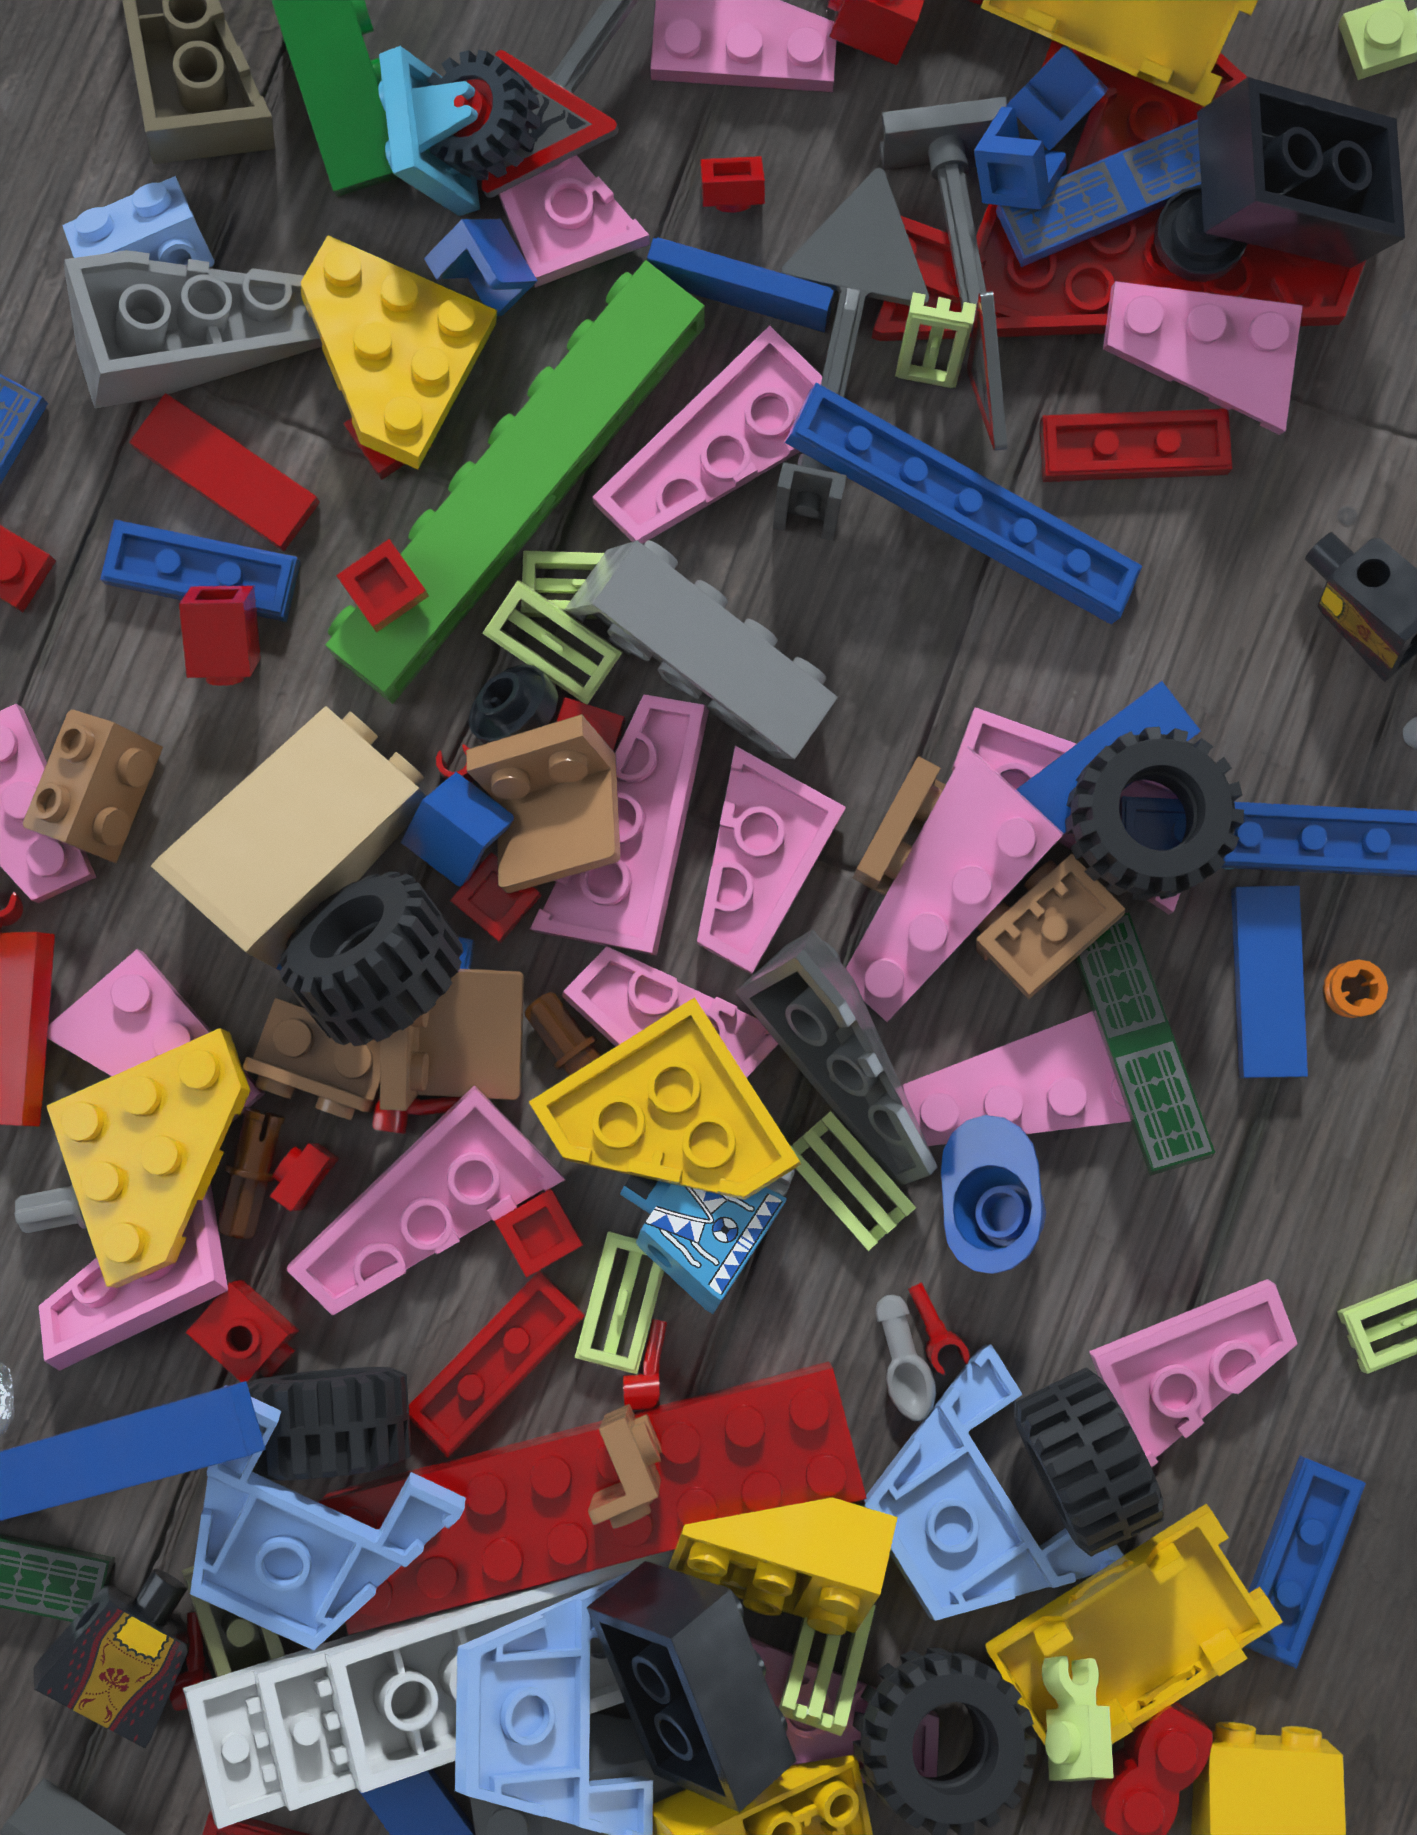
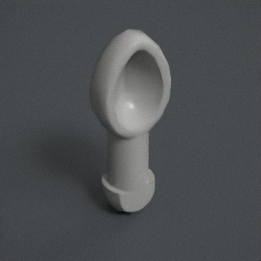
M886 1295L877 1302L876 1317L877 1322L882 1321L892 1358L886 1375L888 1394L893 1405L903 1416L911 1421L921 1422L929 1416L934 1407L936 1397L935 1379L931 1367L916 1353L906 1317L910 1313L905 1301L900 1296Z

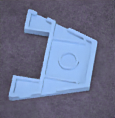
M991 1344L982 1346L974 1353L969 1363L964 1366L935 1404L929 1416L922 1421L867 1493V1499L862 1500L859 1504L862 1507L898 1517L890 1555L928 1617L935 1621L1015 1599V1596L1047 1587L1055 1588L1076 1582V1579L1094 1575L1124 1556L1116 1544L1091 1557L1075 1544L1066 1528L1040 1546L1034 1540L969 1435L971 1429L1023 1395Z
M251 1397L264 1445L266 1446L278 1423L281 1411ZM262 1451L247 1457L208 1466V1479L204 1507L200 1519L190 1594L309 1649L315 1650L376 1595L377 1587L400 1566L407 1567L424 1551V1545L444 1527L449 1529L460 1519L465 1508L466 1497L411 1472L380 1529H374L252 1472Z
M631 1571L457 1647L455 1791L469 1797L541 1817L552 1818L599 1833L602 1832L609 1835H653V1780L643 1776L589 1781L590 1640L599 1637L587 1606Z

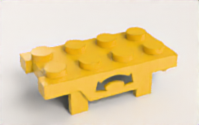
M984 0L981 8L1195 103L1206 106L1211 103L1222 80V77L1211 73L1234 21L1239 11L1251 16L1258 0Z
M1204 1504L985 1643L987 1652L1000 1674H1002L1003 1680L1013 1684L1022 1697L1017 1702L1029 1709L1034 1723L1032 1727L1044 1745L1047 1732L1046 1710L1058 1708L1056 1699L1047 1691L1043 1682L1042 1665L1044 1658L1067 1656L1069 1664L1068 1673L1071 1680L1073 1660L1087 1658L1096 1660L1099 1670L1096 1705L1110 1706L1111 1741L1113 1744L1131 1733L1133 1728L1164 1708L1178 1701L1215 1676L1223 1675L1248 1659L1241 1648L1283 1622L1260 1586L1249 1593L1218 1546L1229 1537L1207 1504Z

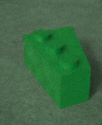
M271 0L336 197L399 178L393 174L385 152L389 136L386 111L380 101L378 90L379 83L382 81L380 59L378 57L370 60L362 36L374 32L365 0Z

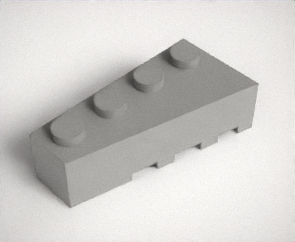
M637 540L607 549L564 610L582 623L589 614L594 615L610 627L607 631L610 635L608 641L628 655L632 653L646 661L654 657L661 662L657 670L663 680L680 692L682 691L696 699H699L702 693H705L712 698L707 706L710 713L774 758L795 759L838 698L823 686L827 679L826 676L818 668L802 658L795 657L793 661L787 658L774 647L778 642L775 635L758 622L746 619L743 623L725 609L728 604L727 598L713 586L702 580H697L693 584L675 570V567L678 565L677 559L657 543L647 540L643 545Z

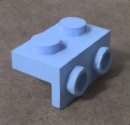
M176 176L160 183L146 184L136 190L133 195L103 208L89 209L80 214L77 219L62 225L74 258L130 250L150 253L149 260L187 265L188 259L209 262V268L214 265L212 254L199 230Z

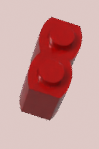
M1174 1702L1133 1728L1131 1733L1124 1736V1748L1112 1755L1114 1778L1095 1780L1092 1791V1806L1106 1828L1118 1835H1166L1178 1811L1179 1792L1188 1787L1199 1776L1208 1761L1212 1748L1213 1732L1196 1713L1180 1703Z

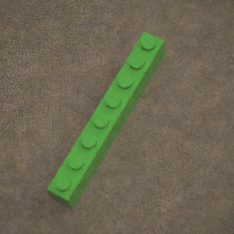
M647 260L644 261L634 275L625 272L619 277L606 297V303L609 305L594 322L586 319L578 326L568 341L567 350L569 353L555 369L548 366L538 374L528 390L527 396L530 398L516 416L509 413L498 422L488 438V444L491 445L476 464L469 461L458 470L449 484L448 491L451 493L436 512L432 509L425 511L411 528L408 535L411 542L401 553V556L426 589L429 597L377 633L358 606L356 608L352 605L347 606L332 622L328 630V635L331 638L325 644L327 649L337 661L392 705L705 328V305Z

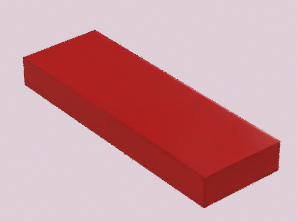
M167 393L162 396L129 441L136 451L283 552H285L320 503L317 496Z
M1229 410L1042 415L1040 420L1043 482L1228 475L1232 470Z
M42 932L0 933V1125L40 1127L55 934Z
M539 1270L409 1404L410 1420L449 1457L585 1317V1314Z

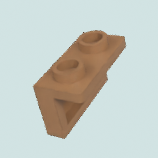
M70 710L57 736L55 745L23 820L24 828L59 840L99 858L117 863L163 747L114 722L76 710Z
M630 1404L605 1414L599 1427L621 1482L598 1491L593 1495L588 1509L593 1525L607 1519L610 1520L613 1529L630 1524L648 1515L651 1512L649 1505L659 1495L661 1477L655 1463L661 1461L659 1454L662 1453V1449L647 1414L636 1419Z

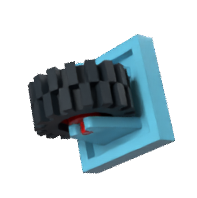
M401 46L380 53L382 81L379 83L378 90L380 101L386 111L389 140L386 142L385 152L393 174L458 216L480 210L477 179L488 180L489 172L497 178L507 174L504 162L508 161L517 167L524 160L517 153L520 146L523 145L531 150L535 139L527 134L528 128L539 129L541 118L532 112V110L540 108L538 97L530 92L534 88L528 80L499 57H494L488 51L478 50L477 56L469 50L460 52L461 65L449 57L441 63L446 71L443 77Z

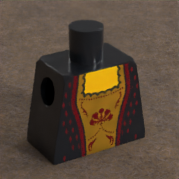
M1333 532L1325 535L1305 557V560L1326 580L1317 606L1322 615L1375 673L1386 682L1417 655V568L1380 538L1374 537L1354 553Z
M159 1569L152 1571L136 1598L113 1586L106 1585L37 1661L33 1668L34 1690L135 1744L146 1748L189 1650L190 1643L186 1628L170 1618L186 1593L187 1587L172 1575Z

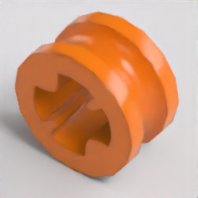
M1358 959L1338 964L1331 969L1324 979L1322 991L1325 1002L1333 1012L1341 1017L1357 1018L1371 1015L1382 1007L1387 999L1388 984L1386 976L1378 966L1370 961ZM1359 973L1366 979L1361 986L1369 985V997L1355 1000L1353 1004H1350L1345 999L1350 992L1342 993V980L1355 978Z

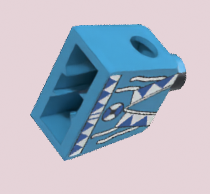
M634 1175L629 1177L620 1193L621 1196L650 1214L640 1230L636 1241L639 1248L711 1314L715 1313L787 1200L781 1194L766 1187L750 1198L743 1200Z

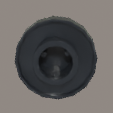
M1201 185L1182 189L1170 198L1155 224L1154 244L1159 259L1170 272L1188 281L1207 282L1223 277L1237 265L1249 244L1204 233Z
M521 664L507 668L490 679L480 690L473 702L468 719L471 732L483 744H487L549 725L556 711L558 701L556 686L534 665Z

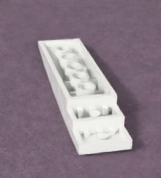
M675 1549L376 1627L321 1644L315 1650L309 1648L183 1688L215 1825L220 1829L283 1806L292 1811L355 1788L364 1793L455 1761L458 1646L632 1571L644 1561L668 1568ZM592 1638L590 1640V1714L624 1702L599 1638Z

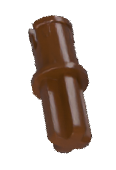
M549 992L542 995L524 1011L527 1020L558 1060L554 1064L557 1070L563 1067L570 1076L601 1056L593 1045L598 1041L594 1035L589 1038L586 1036L556 994Z
M245 1108L243 1113L244 1120L233 1163H226L224 1170L230 1173L218 1221V1231L225 1236L236 1239H251L255 1235L267 1183L275 1181L272 1178L274 1173L270 1171L281 1126L285 1121V1117L268 1111L262 1114L258 1109Z

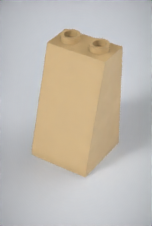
M325 706L163 852L151 867L246 953L276 969L280 963L282 953L288 948L286 945L292 933L299 928L303 919L329 896H332L353 882L356 883L411 823L422 799L426 797L417 786L424 779V776L397 752L387 760L374 749L371 744L378 736L352 712H349L341 720Z

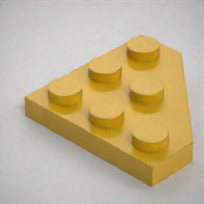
M328 235L301 281L302 300L309 317L313 318L322 341V350L339 391L342 390L352 415V424L360 444L419 469L496 325L497 310Z
M695 997L529 1101L556 1148L566 1161L743 1200L750 1198L801 1165L798 1157Z
M222 1028L216 1029L46 1106L106 1287L119 1288L176 1263L187 1238L182 1236L197 1200L203 1201L224 1153V1151L220 1150V1147L234 1115L241 1114L251 1091L229 1031Z

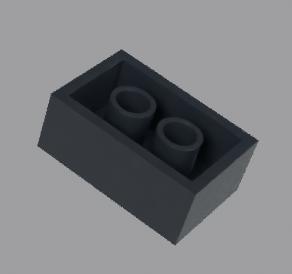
M1247 77L1197 112L1204 233L1349 268L1360 264L1405 239L1397 118Z
M644 1561L587 1606L654 1775L740 1813L797 1761L786 1734L788 1729L786 1719L775 1705L764 1677L766 1675L765 1664L753 1648L742 1620L744 1618V1609L731 1589L687 1575L681 1571H675Z

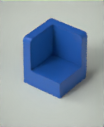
M1063 46L1006 106L1015 108L1016 117L1038 140H1043V145L1050 151L1104 96L1108 88L1068 46Z
M1012 107L1000 108L974 149L982 203L1041 210L1067 167L1066 154L1064 152L1044 150L1043 140L1022 139L1019 137L1016 110Z
M461 219L424 258L436 279L468 278L482 303L496 309L497 316H503L538 281L501 219Z
M455 772L422 799L401 843L455 885L462 886L470 879L485 849L509 829L514 816L459 773Z

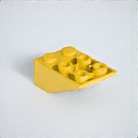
M832 1497L685 1524L668 1568L731 1589L738 1598L743 1599V1605L754 1612L777 1616L783 1611L803 1618L807 1617L808 1626L830 1635H843L846 1631L856 1633L881 1594L898 1517Z
M854 1755L791 1765L740 1813L688 1789L653 1804V1835H873L861 1773L859 1771V1763Z

